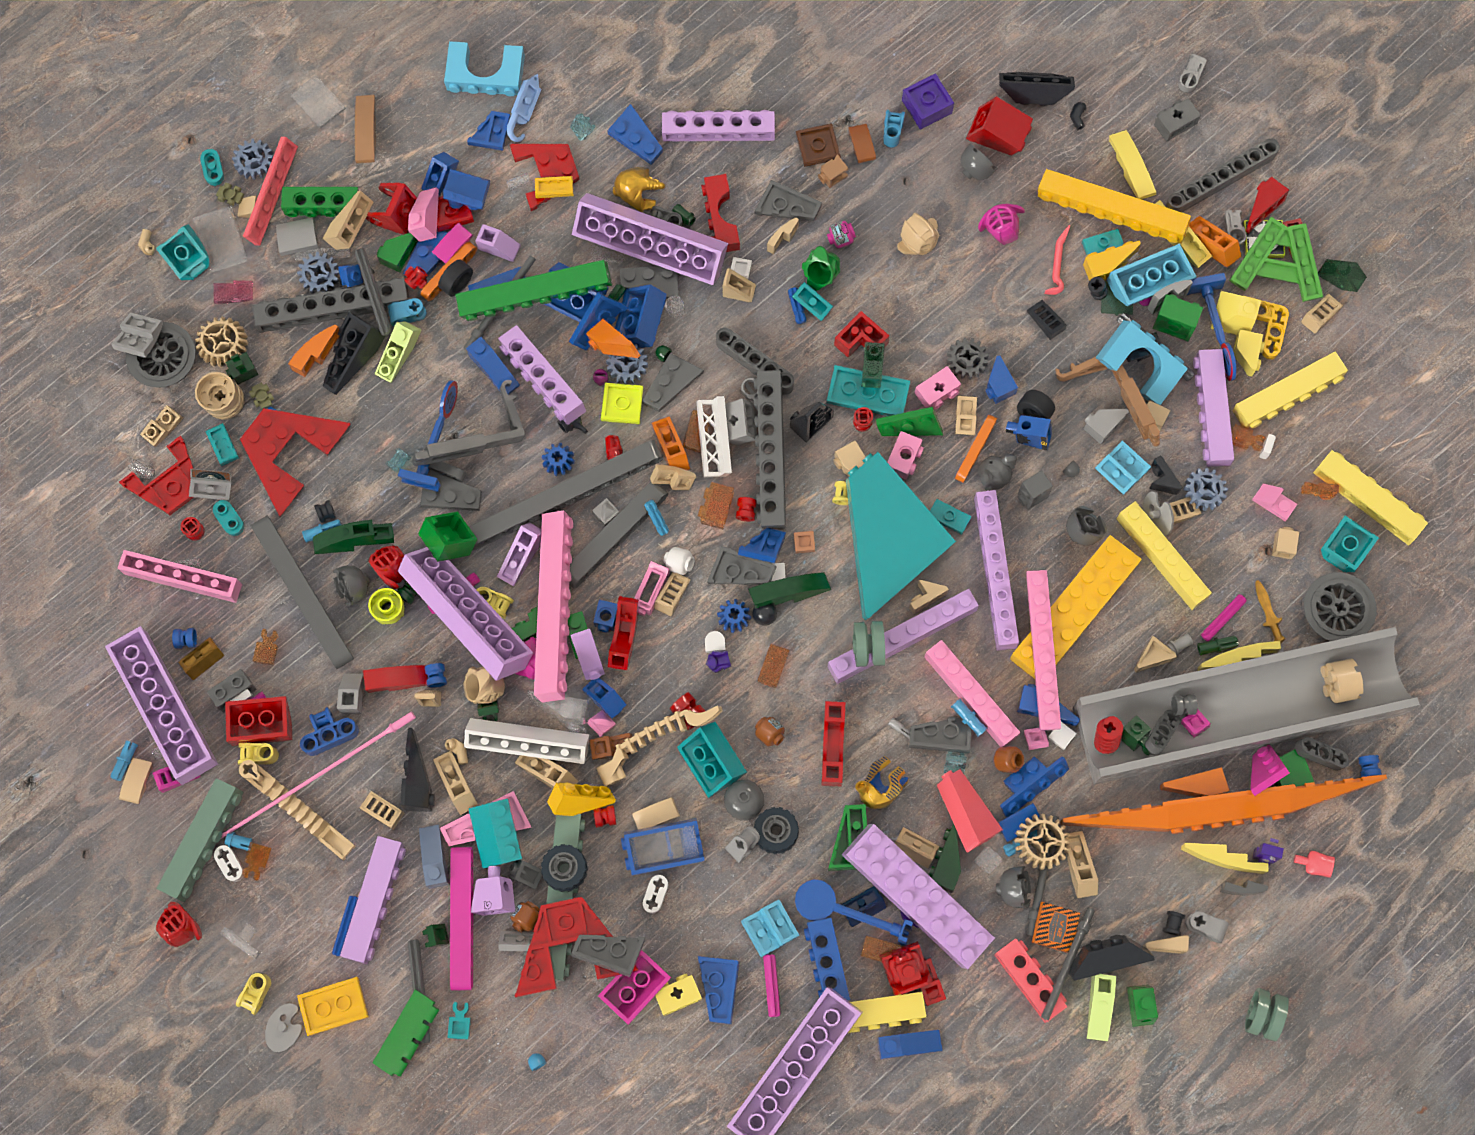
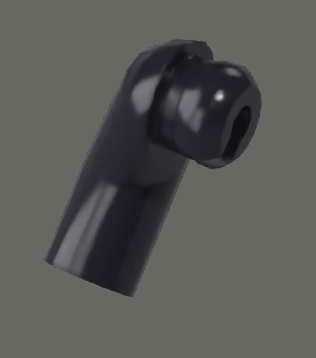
M1075 103L1070 113V118L1076 130L1085 127L1081 119L1082 113L1087 109L1085 103Z

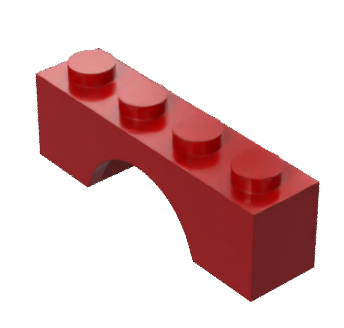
M721 174L704 177V185H701L702 195L707 197V202H704L706 213H710L711 219H708L709 230L714 232V236L711 237L728 243L726 252L740 250L737 226L724 221L719 215L721 205L730 199L727 175Z
M825 701L821 786L842 787L846 702Z

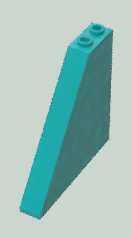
M879 452L874 456L871 453L862 460L864 464L860 468L855 466L848 472L849 477L846 479L861 611L864 620L869 619L956 542Z

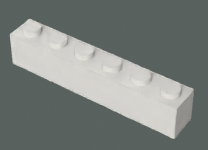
M470 718L465 729L464 747L584 764L588 754L589 734Z

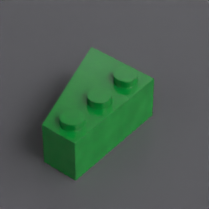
M866 804L845 805L828 871L857 870L841 854L866 828Z

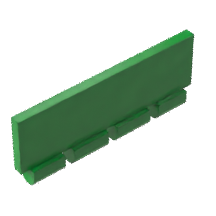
M415 989L372 1063L390 1076L396 1074L401 1077L409 1064L403 1058L411 1060L419 1047V1044L414 1039L422 1041L430 1028L428 1024L424 1023L425 1020L432 1023L439 1012V1009L434 1006L436 1002Z

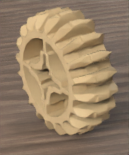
M223 316L220 321L215 317L213 319L214 322L207 321L208 326H201L202 332H197L199 338L195 339L197 344L196 350L199 352V356L204 358L205 363H210L213 367L218 364L220 368L223 367L225 362L231 360L232 356L236 354L241 355V352H246L247 349L244 346L248 345V341L245 340L248 336L243 326H240L238 321L233 322L230 317L226 320ZM231 332L236 335L235 343L230 339ZM209 342L213 344V353L208 351Z
M1035 814L1032 816V820L1026 818V824L1021 823L1019 825L1021 830H1017L1015 833L1021 837L1014 840L1015 843H1020V846L1015 848L1016 851L1022 850L1023 852L1019 855V858L1026 856L1025 864H1029L1032 861V868H1036L1039 863L1040 870H1044L1045 865L1048 869H1052L1053 864L1056 866L1060 864L1059 859L1062 861L1066 859L1063 853H1069V849L1064 847L1071 844L1070 841L1065 840L1069 833L1063 834L1062 832L1066 826L1059 827V819L1052 822V815L1047 820L1045 814H1041L1039 818ZM1039 826L1037 836L1027 838L1030 829ZM1047 828H1049L1055 834L1056 838H1053L1048 834ZM1041 838H1044L1043 840L1046 841V844L1043 846L1038 841ZM1029 846L1036 848L1039 857L1030 850ZM1057 846L1055 854L1052 857L1046 858L1048 847Z

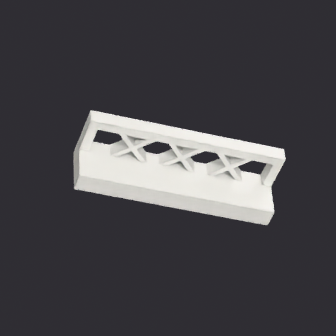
M717 396L713 400H698L696 403L703 476L726 477L732 473L725 398L724 396ZM702 405H712V414L709 417L703 412ZM707 422L714 427V433L711 436L704 429ZM709 441L716 447L713 455L706 449ZM711 460L717 464L718 472H709L708 463Z

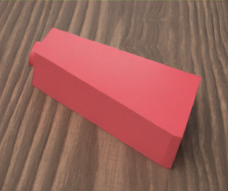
M961 769L954 773L950 770L941 776L943 780L937 784L938 790L967 853L1003 830Z

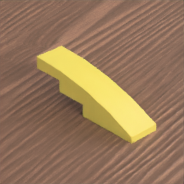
M1127 130L1109 135V142L1116 152V159L1124 170V178L1138 199H1145L1156 195V190L1147 168Z
M1161 200L1155 203L1157 205L1165 207ZM1188 227L1183 242L1180 245L1188 261L1196 268H1199L1212 255L1192 229ZM1169 242V243H1171L1173 246L1179 244L1178 242H1177V243Z
M1280 641L1257 643L1227 651L1201 663L1198 671L1262 657L1261 654L1277 653L1281 649Z
M1184 843L1181 846V850L1220 867L1249 873L1265 874L1268 872V863L1248 862L1247 854L1227 853V845Z

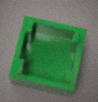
M1166 294L1152 329L1189 342L1203 307L1195 302L1190 303L1181 300L1176 295Z
M458 511L425 517L418 533L437 562L470 556L477 542L476 536Z

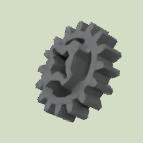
M965 337L962 343L956 340V346L951 344V351L947 352V357L949 358H947L946 363L951 364L949 369L955 370V376L961 374V379L968 376L969 380H971L972 375L979 377V371L984 373V366L988 365L986 359H988L989 354L984 353L986 347H980V341L974 343V338H971L970 342H968ZM980 362L977 367L973 368L974 364Z

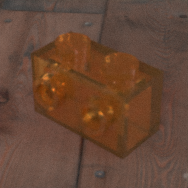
M711 482L709 488L706 487L703 496L706 501L704 506H700L698 512L701 524L724 530L734 496L733 487Z

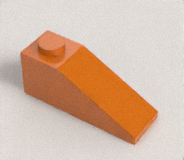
M1201 216L1190 222L1189 227L1210 252L1213 259L1225 267H1229L1241 257L1239 241Z
M604 319L586 333L590 339L588 343L595 351L598 349L603 354L639 358L641 356L634 344Z
M670 416L652 422L667 465L690 470L686 452Z
M1222 767L1167 781L1160 785L1161 790L1193 797L1229 792Z

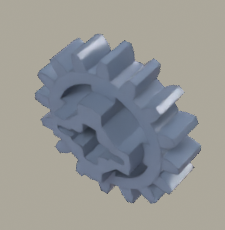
M251 139V143L245 140L244 146L238 145L239 151L234 150L236 157H232L235 163L233 165L239 175L244 174L246 179L252 176L253 180H255L257 175L263 178L262 173L265 172L267 174L273 159V152L269 149L268 144H263L261 140L255 143L254 139Z
M316 252L315 257L310 253L308 260L303 258L304 265H298L302 271H298L297 274L302 276L299 281L304 283L303 287L305 289L310 287V292L313 293L315 290L318 292L323 289L325 292H328L329 286L333 289L335 288L333 282L339 281L335 275L340 274L339 270H335L338 268V265L333 263V257L327 259L326 253L321 257L319 252ZM326 264L330 266L331 273L326 271ZM321 270L323 274H318V276H316L314 272H319ZM306 273L312 276L311 282L307 280Z
M637 344L634 346L641 355L639 359L608 355L610 359H606V363L609 365L607 371L611 372V378L617 377L618 383L624 380V384H627L628 380H631L632 384H634L635 378L641 380L640 374L646 375L644 368H648V362H646L648 360L647 355H643V348L638 350Z
M1199 468L1196 473L1192 472L1189 475L1190 478L1186 479L1185 483L1187 485H1185L1183 490L1188 492L1185 498L1190 497L1189 504L1196 503V509L1203 506V511H1206L1209 506L1213 510L1216 505L1219 507L1227 497L1225 493L1228 491V488L1223 487L1227 482L1220 480L1222 474L1215 475L1216 470L1210 473L1208 468H1205L1203 472Z

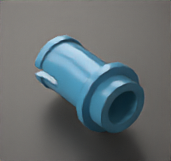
M235 832L227 834L225 845H228L229 848L236 847L249 851L253 839L235 835Z

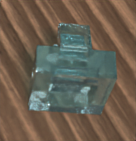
M583 113L577 114L570 126L580 141L585 140L596 127L589 123L590 118L585 117Z
M948 752L944 764V773L950 770L954 773L961 769L964 774L967 756L964 753H960L959 756Z

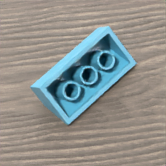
M1179 243L1112 271L1107 278V282L1114 296L1128 307L1152 297L1156 292L1170 284L1183 280H1192L1197 276Z

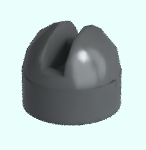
M1073 460L1062 472L1068 477H1075L1079 474L1080 467Z

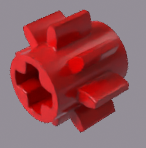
M410 266L405 271L404 275L406 278L404 281L412 289L417 287L422 289L427 284L428 280L426 277L428 274L420 266H416L415 269Z

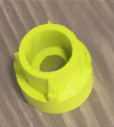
M382 588L374 592L370 597L368 603L369 611L380 624H393L399 621L401 617H404V602L395 590ZM385 603H391L390 609L382 610V606Z

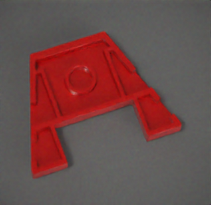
M510 144L515 162L534 157L541 178L572 176L573 184L580 180L568 144ZM535 191L525 193L531 211L537 209V206L551 199L550 197L536 198Z
M181 436L166 446L178 462L146 486L134 472H131L119 481L124 488L168 515H172L194 498L189 497L190 469L194 468L185 441Z

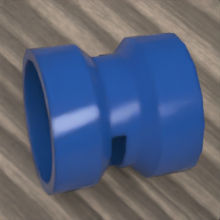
M174 629L172 633L174 648L181 649L183 646L195 648L197 646L196 629Z
M443 663L425 666V673L428 675L427 687L437 688L447 685V679L444 676L445 665Z
M1378 755L1358 758L1359 765L1362 768L1360 772L1361 777L1382 775L1381 769L1378 768V763L1380 762Z

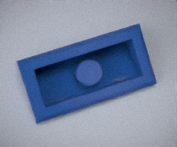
M1034 803L998 822L1003 829L1001 833L1007 842L1018 837L1015 833L1017 830H1021L1019 827L1021 823L1026 824V818L1032 820V816L1035 814L1038 818L1040 817Z

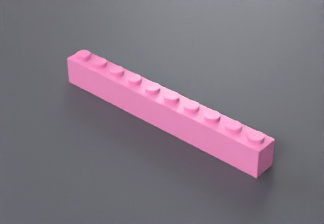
M564 510L542 514L534 695L542 703L564 700L565 692L567 691L566 673L568 672L566 654L569 652L567 636H569L568 618L570 617L568 602L571 598L569 582L571 581L570 564L572 563V556L570 550L573 545L571 536L573 520Z

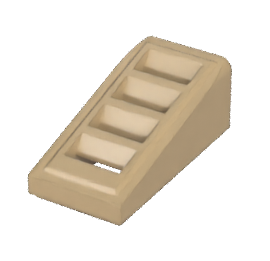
M1328 293L1304 316L1301 322L1316 334L1343 305Z
M1190 497L1170 503L1174 524L1201 514L1200 509H1196V503L1191 504L1194 512L1190 511L1187 505L1191 500ZM1181 505L1184 506V508H1185L1187 514H1184V513H1183V510H1182V508H1181ZM1174 508H1177L1180 516H1177Z
M672 572L657 597L654 608L666 615L672 616L690 579ZM673 580L682 584V587L672 583ZM669 587L678 591V593L670 590ZM665 595H668V596L674 598V600H672V599L666 597Z
M423 690L415 693V699L421 706L440 707L441 691Z
M372 791L360 806L361 810L392 830L395 829L405 814L402 810ZM375 798L376 801L369 810L367 806L369 805L371 800ZM381 802L382 806L379 808L377 813H374V810ZM385 807H389L384 816L381 817L380 815ZM392 810L395 811L391 819L387 821L386 819L388 818Z
M1189 935L1151 941L1144 944L1143 947L1149 951L1184 954L1188 951Z

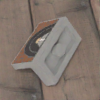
M190 469L189 497L229 500L231 489V475L229 472Z

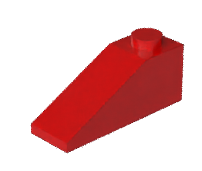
M1272 176L1266 182L1262 181L1257 187L1258 193L1246 228L1248 234L1286 201L1289 189Z

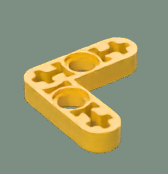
M1261 300L1260 306L1265 309V314H1257L1256 320L1268 322L1263 340L1265 345L1262 355L1266 359L1272 360L1278 356L1281 350L1289 312L1282 305ZM1277 312H1281L1282 316L1279 323H1275L1278 317ZM1270 329H1278L1280 336H1272ZM1271 342H1275L1273 345V353H1269L1268 349L1271 345Z

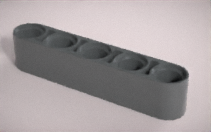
M723 327L717 331L716 344L720 350L756 376L757 371L780 370L782 381L790 382L788 386L782 385L783 395L790 394L793 391L794 377L790 372L729 328ZM725 336L728 337L729 340L721 341L720 338ZM740 347L743 348L744 351L738 353L735 351V349ZM755 358L758 359L760 362L753 364L750 362V360Z

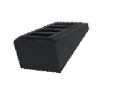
M1043 300L1027 309L1029 315L1049 340L1066 329V323ZM1042 307L1043 310L1036 314L1034 312L1038 308ZM1044 313H1047V314H1048V315L1045 316L1044 318H1042V319L1040 318V316L1043 315ZM1051 318L1052 321L1046 324L1045 321ZM1055 323L1057 326L1051 329L1050 326Z

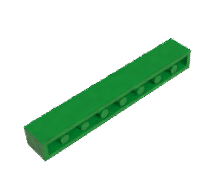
M600 260L455 295L460 317L466 319V321H473L478 319L477 316L485 315V317H491L499 311L507 313L514 311L516 307L530 308L534 303L547 304L552 302L551 299L555 298L564 300L570 298V295L573 294L578 296L586 295L590 290L604 291L608 286H612L608 263L605 260Z

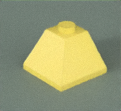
M1221 291L1216 308L1223 331L1235 335L1240 330L1251 332L1257 318L1261 300Z

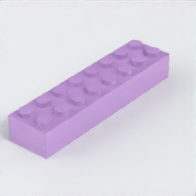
M588 193L579 200L572 235L711 285H714L720 277L728 243Z
M428 547L404 555L398 572L496 681L526 668L533 652L449 560L437 562Z
M140 626L106 645V650L175 780L184 785L218 765L149 634Z
M868 824L841 854L961 968L969 969L995 939L875 824Z
M827 987L727 1127L737 1135H775L863 1012L832 988Z

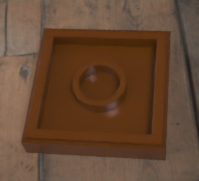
M832 123L796 131L804 167L826 163L831 159L834 160L837 154L841 158Z

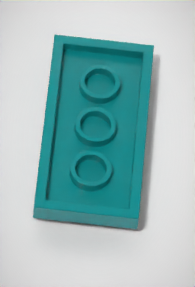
M835 365L826 403L856 410L866 407L872 413L885 416L904 413L910 381Z

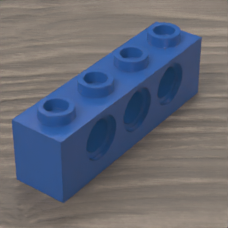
M832 918L807 923L804 934L806 941L810 940L812 949H808L811 962L815 961L816 969L813 970L815 982H820L821 990H818L819 998L827 988L825 980L827 978H834L837 986L833 990L850 1001ZM818 937L826 938L827 945L821 948L816 945ZM823 957H828L832 961V966L824 968L821 966L820 960Z

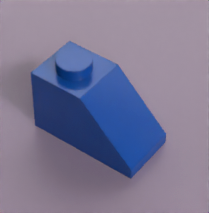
M445 152L433 156L421 189L425 191L437 187L439 189V197L445 188L450 169L456 170L459 161Z
M1000 355L995 359L986 389L988 397L993 399L995 404L1015 395L1018 390V386Z
M600 678L591 680L582 689L612 719L627 705L617 692Z

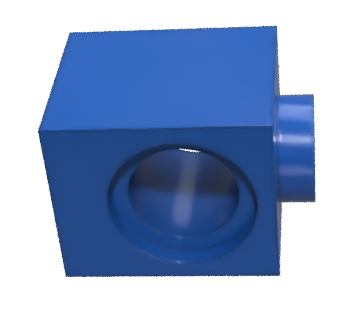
M599 600L593 621L597 630L606 633L609 630L614 631L617 604ZM603 614L611 615V619L608 621H602L601 617Z

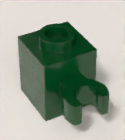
M247 352L241 355L236 354L231 357V360L225 362L228 367L225 370L227 375L232 380L234 379L238 385L259 375Z
M1136 715L1123 727L1121 741L1133 751L1141 746L1143 753L1149 756L1151 752L1147 750L1145 742L1152 728Z

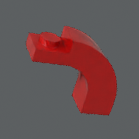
M623 596L618 598L615 630L608 655L609 668L628 669L637 629L639 599Z

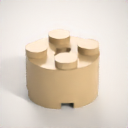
M1353 659L1327 663L1321 666V674L1325 681V685H1323L1325 697H1330L1334 703L1360 699L1361 696L1359 694H1363L1361 672H1356L1354 667L1358 665Z

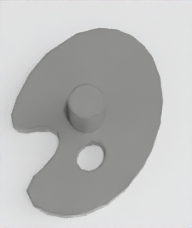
M1149 492L1144 500V512L1162 534L1168 536L1174 524L1171 505L1169 502H1164L1160 506L1157 492Z
M288 1003L278 1007L268 1020L265 1040L268 1047L274 1052L288 1050L295 1044L301 1034L302 1025H293L291 1023L292 1018L299 1010L295 1004ZM286 1014V1020L281 1021V1016Z

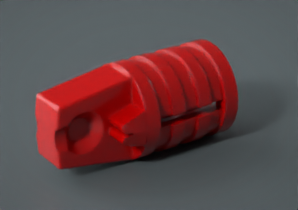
M609 435L605 437L607 460L623 453L618 436Z

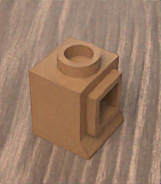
M837 154L834 160L831 159L821 166L818 177L823 184L826 183L831 188L848 177L846 173L848 167Z

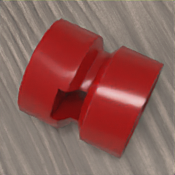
M690 692L682 695L670 707L673 714L674 712H682L686 709L695 713L705 712L701 705H696L697 700ZM684 717L687 729H693L695 726L690 725Z

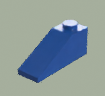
M482 337L466 348L469 357L499 391L501 384L506 380L512 381L510 386L505 387L508 395L520 386Z
M1028 684V686L1024 685L1022 688L1018 713L1039 717L1036 685ZM1059 702L1061 722L1077 726L1080 719Z
M939 1030L877 1038L880 1060L943 1051Z

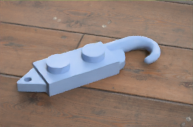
M538 74L523 80L513 105L512 114L507 125V135L514 142H521L524 139L525 134H522L520 137L514 135V127L516 123L523 125L530 120L541 92Z

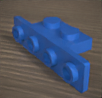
M1034 756L1018 772L1006 778L1004 784L1014 794L1000 805L1004 816L1007 818L1018 812L1022 806L1032 801L1036 795L1047 789L1055 780L1064 776L1069 770L1066 759L1062 756L1046 768Z

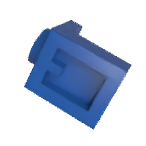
M359 264L338 267L342 285L353 287L363 283Z

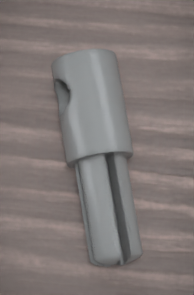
M893 717L888 725L907 738H910V735H908L910 730Z

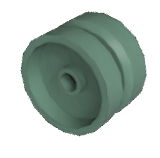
M872 621L870 624V634L867 633V626L864 622H854L852 645L856 667H866L869 662V654H871L874 666H885L883 621Z
M1257 988L1248 1007L1245 1032L1259 1035L1262 1031L1265 1039L1277 1041L1286 1021L1289 1007L1288 997L1275 994L1271 998L1268 990Z

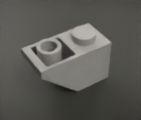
M343 674L338 689L337 709L342 714H362L363 674Z

